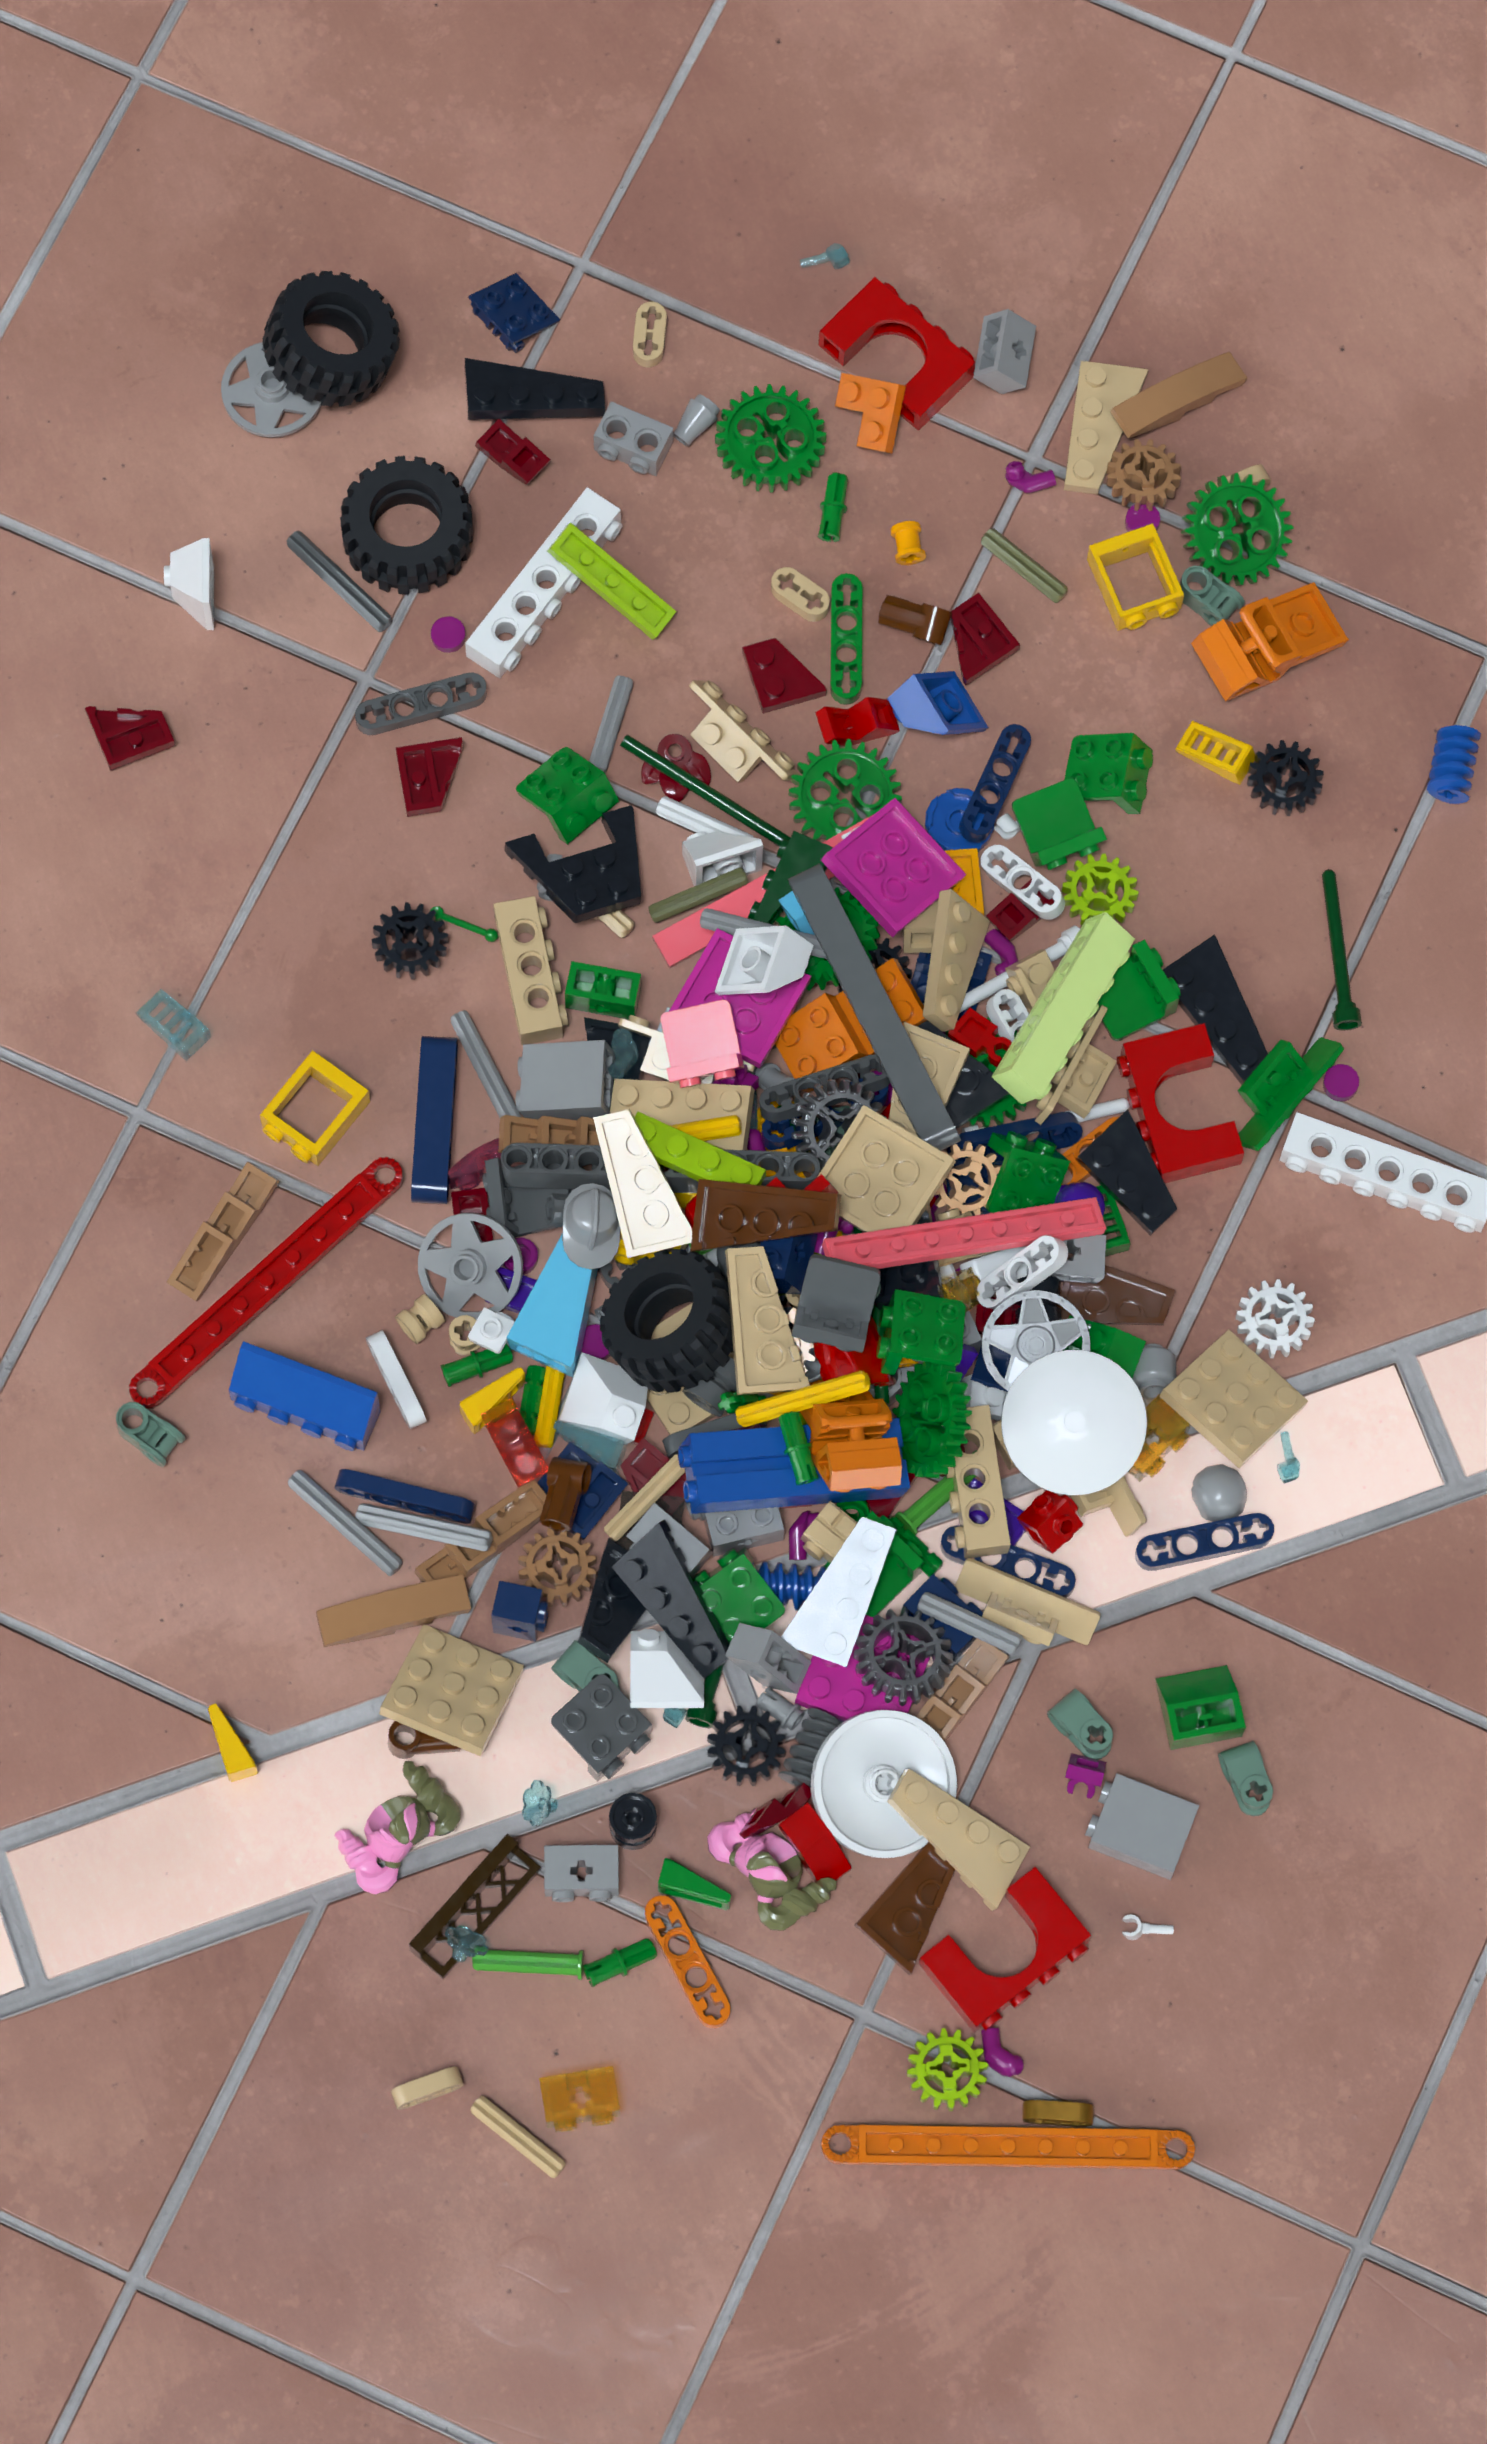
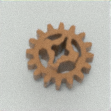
M1135 439L1134 447L1132 448L1123 443L1121 453L1114 451L1111 462H1108L1106 474L1108 475L1106 484L1112 487V497L1121 495V505L1126 506L1129 502H1133L1134 510L1136 511L1140 509L1141 504H1146L1149 511L1153 510V503L1155 502L1164 507L1167 497L1173 499L1176 494V488L1180 486L1181 465L1175 463L1176 454L1172 452L1166 455L1165 444H1161L1158 448L1153 447L1152 439H1149L1146 445H1141L1139 439Z
M548 1528L547 1537L545 1538L535 1533L534 1540L536 1544L534 1546L529 1543L524 1544V1551L528 1556L523 1555L518 1558V1563L526 1567L518 1571L519 1579H528L523 1586L542 1589L543 1596L547 1597L548 1607L553 1606L555 1599H560L562 1606L567 1607V1598L571 1596L579 1602L581 1600L579 1590L582 1589L589 1592L591 1584L587 1579L596 1578V1570L589 1568L596 1564V1556H587L591 1550V1544L588 1542L580 1545L581 1534L578 1532L572 1538L568 1537L567 1531L560 1532V1535H555L554 1531ZM560 1546L568 1547L572 1549L575 1553L569 1554L565 1550L561 1549ZM547 1548V1553L543 1559L536 1560V1563H534L537 1555ZM554 1554L562 1567L561 1580L558 1579V1574L552 1568ZM579 1571H581L578 1579L568 1587V1581L572 1575L579 1574ZM540 1581H547L548 1583L553 1585L555 1589H551L542 1585Z

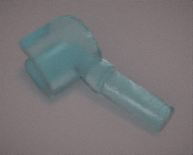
M836 243L829 246L826 252L820 255L800 259L801 268L830 261L834 269H840L848 265L850 260L844 247Z
M1288 1431L1280 1433L1286 1461L1276 1465L1280 1479L1284 1484L1298 1479L1300 1474V1463L1294 1457Z
M664 1708L663 1720L677 1728L688 1710L685 1708Z

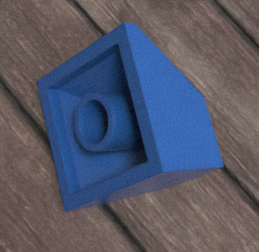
M955 671L913 674L887 698L893 708L895 717L907 728L941 735L984 732L989 728Z

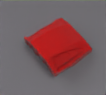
M870 1316L863 1353L857 1351L846 1352L832 1345L819 1342L813 1343L815 1357L821 1364L820 1375L823 1382L857 1371H864L870 1378V1385L874 1384V1386L879 1385L880 1387L894 1384L890 1374L881 1373L882 1359L876 1358L877 1344L880 1337L872 1316Z

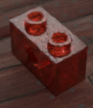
M513 1398L480 1414L518 1488L548 1472L549 1467Z

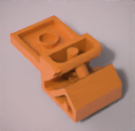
M1312 582L1270 600L1268 597L1247 604L1239 612L1242 621L1233 623V621L1222 619L1200 633L1191 644L1226 702L1278 681L1290 667L1342 647L1349 639L1315 582Z
M891 958L876 968L875 971L902 1024L907 1022L914 1026H919L927 1021L923 1017L924 1005L899 961ZM844 991L836 996L824 993L792 1014L775 1042L794 1079L875 1054ZM806 1088V1089H804V1090H802V1091H805V1092H808V1093H809V1092L814 1091V1089H813V1088Z
M818 1380V1381H815V1382H809V1384H810V1385L817 1384V1383L823 1382V1380ZM868 1390L833 1402L813 1404L812 1408L800 1411L811 1429L810 1443H812L813 1447L810 1448L814 1465L830 1491L845 1493L852 1489L861 1488L879 1490L887 1486L901 1484L902 1462L897 1437L882 1438L887 1433L892 1422L891 1411L883 1399H874Z

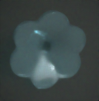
M534 1780L531 1787L523 1793L524 1807L522 1816L524 1820L530 1821L532 1826L537 1827L542 1824L544 1818L549 1816L550 1812L554 1813L558 1805L557 1800L551 1798V1788L545 1786L541 1780Z
M461 1925L457 1926V1928L448 1927L446 1929L447 1943L454 1949L452 1957L455 1960L465 1962L467 1956L475 1957L476 1955L485 1956L487 1954L486 1939L481 1934L474 1933L470 1928Z

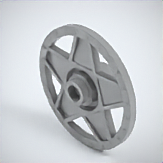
M263 342L251 345L239 352L231 360L222 378L221 394L228 415L239 427L258 436L281 437L299 431L313 420L321 407V402L313 400L312 403L303 400L304 396L296 392L293 394L286 389L287 384L283 380L279 382L272 373L275 367H269L264 356ZM246 359L249 378L229 386L234 371ZM232 405L255 407L256 425L242 418ZM284 411L304 415L292 424L276 428Z
M460 1213L440 1221L426 1235L418 1255V1274L426 1295L441 1311L456 1318L461 1315H468L477 1320L482 1311H463L461 1309L474 1294H477L495 1305L488 1308L495 1313L503 1310L513 1300L519 1290L523 1276V1260L514 1236L499 1221L479 1213ZM473 1221L491 1227L503 1238L482 1242ZM453 1224L451 1247L429 1249L437 1235ZM513 1256L514 1275L508 1290L497 1270ZM427 1270L447 1278L443 1300L432 1287Z
M1025 1291L1007 1298L991 1313L983 1330L982 1355L990 1375L1001 1387L1009 1391L1015 1379L1030 1364L1046 1355L1064 1350L1080 1336H1082V1350L1090 1352V1335L1084 1318L1068 1300L1047 1291ZM1042 1299L1059 1304L1073 1318L1049 1321ZM1022 1300L1018 1324L994 1325L1005 1309ZM989 1344L1011 1355L1005 1378L1000 1375L993 1364Z

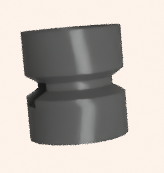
M729 1357L730 1360L724 1367L719 1366L714 1371L716 1375L708 1381L702 1379L698 1381V1386L691 1389L684 1387L682 1391L697 1406L717 1417H721L725 1411L720 1410L718 1407V1403L721 1402L720 1395L725 1392H737L734 1359Z

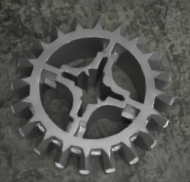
M842 1079L838 1088L835 1080H827V1092L821 1084L814 1085L816 1097L807 1092L803 1094L804 1100L808 1103L807 1107L799 1104L795 1106V1110L803 1113L801 1119H791V1124L800 1126V1131H795L791 1134L792 1138L803 1139V1142L797 1145L796 1151L806 1152L809 1150L808 1153L813 1154L819 1160L821 1170L830 1158L824 1151L829 1146L834 1147L844 1136L843 1134L835 1133L837 1127L832 1119L843 1122L841 1127L844 1133H846L863 1105L875 1112L880 1111L883 1107L881 1102L870 1104L875 1094L872 1091L862 1094L863 1085L860 1083H855L851 1088L850 1081ZM838 1098H847L854 1102L850 1108H844L840 1113H835L825 1106L828 1102ZM816 1116L822 1121L823 1124L822 1132L817 1137L819 1140L818 1142H816L814 1136V1121Z
M904 1607L901 1609L900 1616L896 1617L895 1612L890 1608L886 1612V1620L877 1614L873 1618L874 1626L865 1624L862 1630L865 1636L857 1637L856 1645L859 1649L854 1651L853 1658L860 1662L856 1664V1673L865 1674L861 1681L863 1686L874 1684L871 1692L873 1696L879 1695L882 1691L885 1692L884 1701L886 1703H890L892 1697L896 1696L899 1697L898 1702L901 1706L905 1705L907 1697H911L914 1704L917 1705L920 1703L921 1693L930 1699L934 1694L933 1688L942 1689L944 1686L943 1678L950 1675L951 1668L948 1664L952 1663L953 1654L947 1651L951 1647V1641L949 1639H940L945 1634L944 1628L932 1629L935 1619L930 1617L925 1622L922 1621V1612L920 1610L915 1612L914 1617L908 1616L907 1608ZM906 1634L913 1635L921 1641H912ZM890 1635L892 1639L891 1648L884 1650L882 1655L874 1657L876 1645ZM898 1650H900V1653H906L905 1657L907 1655L910 1656L908 1665L906 1661L901 1660V1657L897 1658ZM932 1657L933 1665L924 1675L916 1678V1665L923 1663L925 1658ZM885 1672H894L900 1676L901 1680L893 1678Z

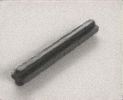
M295 531L289 536L287 546L378 632H383L389 627L392 622L391 616L301 531Z

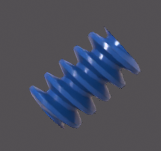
M1453 725L1443 727L1437 731V743L1434 746L1435 755L1432 757L1431 763L1433 768L1430 769L1429 774L1431 780L1427 785V791L1431 796L1450 804H1461L1469 800L1470 797L1463 792L1471 790L1472 783L1466 779L1474 776V770L1468 766L1476 764V758L1471 754L1478 752L1479 746L1473 742L1481 737V733L1478 730L1467 726Z
M763 1561L758 1572L784 1604L785 1608L790 1599L793 1601L795 1610L799 1611L826 1568L821 1566L817 1576H813L811 1566L806 1565L802 1575H799L797 1565L792 1564L786 1574L784 1573L782 1563L778 1562L774 1571L770 1572L767 1561Z

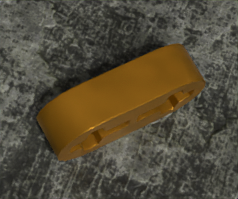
M1027 2100L1023 2102L1022 2121L1042 2125L1092 2126L1094 2106L1078 2102Z

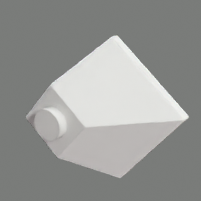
M202 538L170 553V565L164 566V586L171 587L172 598L206 630H214V562L210 538Z
M714 831L708 834L706 832H697L682 842V855L693 885L696 886L739 867L744 869L746 875L761 871L763 843L758 838Z
M786 925L738 928L735 930L715 993L718 995L769 993L803 977L808 966L814 945Z
M582 1352L558 1421L626 1445L635 1440L646 1407L648 1388L637 1384L621 1366Z
M654 1629L631 1631L630 1708H704V1678L665 1631Z

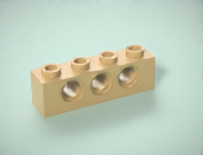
M535 896L493 904L494 917L521 1046L523 1044H535L563 1038L562 1026L568 1025L565 1005H558L555 994L561 992L558 972L551 973L549 961L554 960V952L551 939L544 940L542 928L548 927L544 907L537 908ZM521 933H529L534 937L527 943L519 942L516 939ZM529 965H535L541 970L536 975H527L523 972V969ZM534 998H543L548 1002L542 1008H534L529 1004Z
M989 1405L966 1407L967 1410L972 1411V1414L966 1418V1423L971 1426V1429L965 1430L964 1436L968 1441L975 1443L978 1450L973 1454L962 1452V1457H955L956 1467H948V1474L946 1475V1478H953L954 1491L949 1492L950 1507L952 1513H958L960 1526L954 1528L957 1549L963 1548L965 1559L1007 1554L1010 1548V1538ZM969 1475H975L982 1480L983 1486L978 1489H971L964 1483V1478ZM974 1510H981L988 1516V1521L983 1524H976L970 1519L969 1513Z

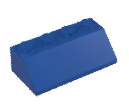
M242 1342L229 1387L230 1398L232 1401H235L234 1405L237 1408L253 1413L255 1409L268 1414V1419L280 1425H287L288 1422L298 1425L303 1433L311 1437L321 1438V1435L332 1438L337 1446L345 1450L354 1451L355 1448L365 1450L381 1413L378 1392L247 1342Z

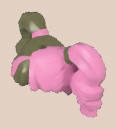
M405 1761L402 1771L404 1777L408 1780L409 1786L417 1794V1798L397 1796L375 1808L367 1819L364 1828L368 1844L364 1845L359 1837H355L348 1829L338 1830L334 1835L339 1840L338 1848L345 1855L348 1867L355 1869L357 1884L366 1892L372 1894L388 1892L397 1882L401 1861L407 1856L413 1845L426 1837L444 1836L451 1833L460 1822L459 1806L444 1792L443 1786L437 1778L430 1777L429 1772L424 1766L416 1767L413 1761ZM427 1812L436 1814L438 1816L437 1821H430ZM377 1857L385 1862V1867L378 1865Z
M755 1808L751 1813H743L736 1816L734 1822H721L714 1826L707 1837L708 1849L717 1861L737 1867L749 1878L751 1885L758 1894L757 1912L761 1923L770 1930L784 1931L795 1924L801 1916H807L811 1912H816L818 1904L828 1901L830 1899V1892L836 1890L837 1881L831 1878H822L799 1889L797 1886L803 1872L802 1862L795 1849L787 1841L773 1833L756 1835L746 1839L739 1835L757 1808ZM743 1843L738 1850H734L736 1844ZM783 1897L781 1905L778 1907L772 1906L774 1899Z

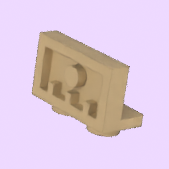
M1041 949L1006 967L1005 970L1009 977L1006 979V984L1009 990L1014 991L1020 997L1028 1013H1030L1055 972L1046 950Z

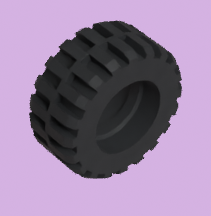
M321 271L319 276L312 272L302 275L301 280L294 279L279 294L264 328L263 348L266 351L264 356L269 367H275L272 372L279 382L283 380L287 384L285 388L293 394L298 392L304 396L303 400L311 403L313 400L320 401L322 406L332 407L333 403H338L339 406H348L352 404L353 400L361 402L367 399L370 393H375L386 378L400 343L398 321L392 319L395 313L389 303H383V295L377 289L372 291L368 288L369 284L364 280L359 279V281L350 278V274L340 272L339 275H333V271ZM316 323L334 326L345 332L352 339L358 352L352 354L329 352L318 346L309 337L304 326Z
M395 456V462L387 464L386 459L376 462L375 470L371 471L369 468H366L359 474L360 483L353 481L347 489L348 497L343 498L342 516L340 517L345 553L349 555L350 564L355 571L361 570L362 578L365 581L373 584L376 580L378 581L379 589L387 592L393 587L398 588V594L409 595V589H418L420 594L428 592L429 585L435 583L437 587L447 583L448 573L455 576L461 570V561L467 560L470 554V543L473 542L472 510L465 488L459 486V479L452 472H448L445 475L443 465L437 462L428 465L426 464V458L415 456L414 461H406L405 456ZM402 504H415L425 507L433 512L440 522L437 531L432 537L421 544L407 547L396 546L386 542L375 532L374 525L385 511Z
M672 1249L670 1254L667 1250L655 1252L654 1257L650 1259L647 1256L637 1261V1266L632 1269L628 1267L621 1274L623 1278L618 1283H613L609 1289L610 1298L604 1300L602 1312L605 1316L600 1317L601 1339L604 1347L609 1351L610 1356L637 1384L646 1386L651 1391L663 1392L665 1389L669 1393L679 1392L681 1387L686 1389L699 1385L698 1381L702 1379L708 1381L716 1375L714 1371L719 1366L724 1367L730 1360L728 1355L733 1351L728 1280L709 1259L694 1251L688 1253L685 1249ZM693 1302L688 1317L678 1329L665 1337L651 1340L655 1326L668 1311L678 1305Z

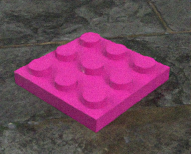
M893 798L821 859L825 866L892 938L939 900L940 891L952 889L966 876L965 872L896 798Z
M717 928L669 1011L718 1000L729 1001L742 1059L760 1069L809 985L811 976L804 973L802 978L769 993L718 995L715 993V989L733 936Z
M865 1615L858 1636H865L862 1632L865 1624L874 1626L873 1617ZM906 1634L912 1641H921L913 1635ZM890 1635L876 1645L874 1657L882 1655L884 1650L891 1648L892 1639ZM856 1643L847 1667L813 1655L795 1699V1704L798 1703L808 1709H819L842 1722L857 1714L874 1710H893L909 1714L913 1703L911 1697H907L905 1705L901 1706L898 1702L899 1697L896 1696L892 1697L890 1703H886L884 1701L885 1692L882 1691L879 1695L873 1696L871 1692L874 1684L863 1686L861 1681L865 1674L856 1673V1664L860 1661L853 1658L854 1651L859 1649ZM898 1650L897 1658L901 1657V1660L906 1661L908 1665L910 1656L907 1655L905 1657L906 1653H900V1650ZM930 1657L925 1658L923 1663L916 1665V1678L924 1675ZM885 1672L887 1675L901 1680L898 1674Z

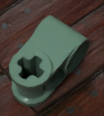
M1195 565L1184 571L1180 581V586L1184 593L1183 604L1199 614L1210 626L1222 619L1227 620L1236 609H1241L1245 605V600L1237 590L1222 582L1206 568ZM1197 582L1203 589L1195 591L1190 589L1187 584Z
M129 1402L122 1405L116 1413L117 1429L121 1437L160 1467L165 1466L167 1463L165 1458L176 1444L183 1443L186 1439L177 1428L167 1421L160 1419L137 1402ZM131 1415H137L143 1420L142 1424L135 1429L125 1427L123 1422Z
M577 1640L572 1642L551 1667L552 1671L561 1680L579 1692L600 1674L606 1675L620 1690L617 1675L614 1671L601 1662L592 1652L577 1643Z
M1073 1689L1047 1712L1049 1720L1056 1729L1066 1736L1085 1757L1099 1760L1106 1757L1110 1752L1113 1739L1112 1728L1097 1713L1088 1699L1077 1689ZM1090 1735L1094 1738L1101 1735L1103 1737L1102 1744L1097 1741L1091 1744L1089 1742Z
M1251 1741L1218 1753L1221 1769L1231 1786L1241 1811L1249 1816H1260L1265 1813L1273 1796V1787L1256 1743ZM1250 1790H1253L1256 1795L1262 1794L1261 1801L1257 1802L1255 1797L1248 1798Z

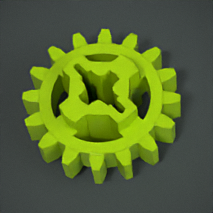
M1102 853L1100 861H1095L1094 857L1089 854L1087 856V864L1084 865L1081 861L1077 860L1074 864L1075 871L1067 870L1065 879L1068 882L1063 883L1061 892L1067 894L1064 896L1065 906L1072 905L1069 916L1072 918L1079 914L1081 916V926L1086 919L1104 912L1108 913L1113 919L1116 918L1117 921L1123 923L1126 918L1125 912L1132 913L1134 911L1135 904L1132 901L1137 900L1138 891L1133 888L1136 887L1137 878H1128L1131 870L1129 865L1122 869L1118 867L1120 858L1116 857L1112 862H1107L1106 853ZM1079 882L1082 883L1081 887L1084 889L1080 897L1077 894ZM1121 886L1123 890V898L1119 902L1118 895L1116 894V892L1118 891V888Z
M946 2028L941 2029L940 2038H935L931 2032L927 2033L926 2039L928 2044L925 2045L917 2041L915 2049L919 2052V2055L910 2054L908 2058L911 2064L916 2065L914 2068L907 2070V2077L916 2078V2081L911 2085V2090L918 2091L921 2089L923 2093L920 2101L924 2103L929 2098L933 2099V2109L935 2110L940 2107L941 2102L947 2104L949 2111H953L956 2101H959L965 2108L968 2106L967 2095L978 2098L980 2092L975 2085H985L987 2078L979 2074V2072H983L988 2068V2063L978 2061L984 2053L983 2048L973 2050L971 2047L974 2038L971 2036L965 2042L960 2039L961 2030L958 2029L953 2037H948ZM953 2047L964 2052L968 2058H960L953 2052ZM938 2048V2056L934 2061L923 2064L925 2057L932 2050ZM943 2062H949L950 2068L957 2069L953 2071L952 2077H945L944 2071H938L942 2068ZM972 2076L969 2083L957 2092L956 2084L959 2080ZM926 2081H934L941 2087L942 2093L931 2088Z

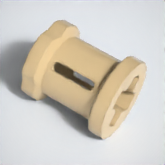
M461 1315L455 1318L449 1326L450 1345L461 1356H469L470 1351L476 1352L481 1347L471 1342L469 1337H467V1341L460 1340V1336L464 1334V1331L472 1330L477 1321L474 1317Z

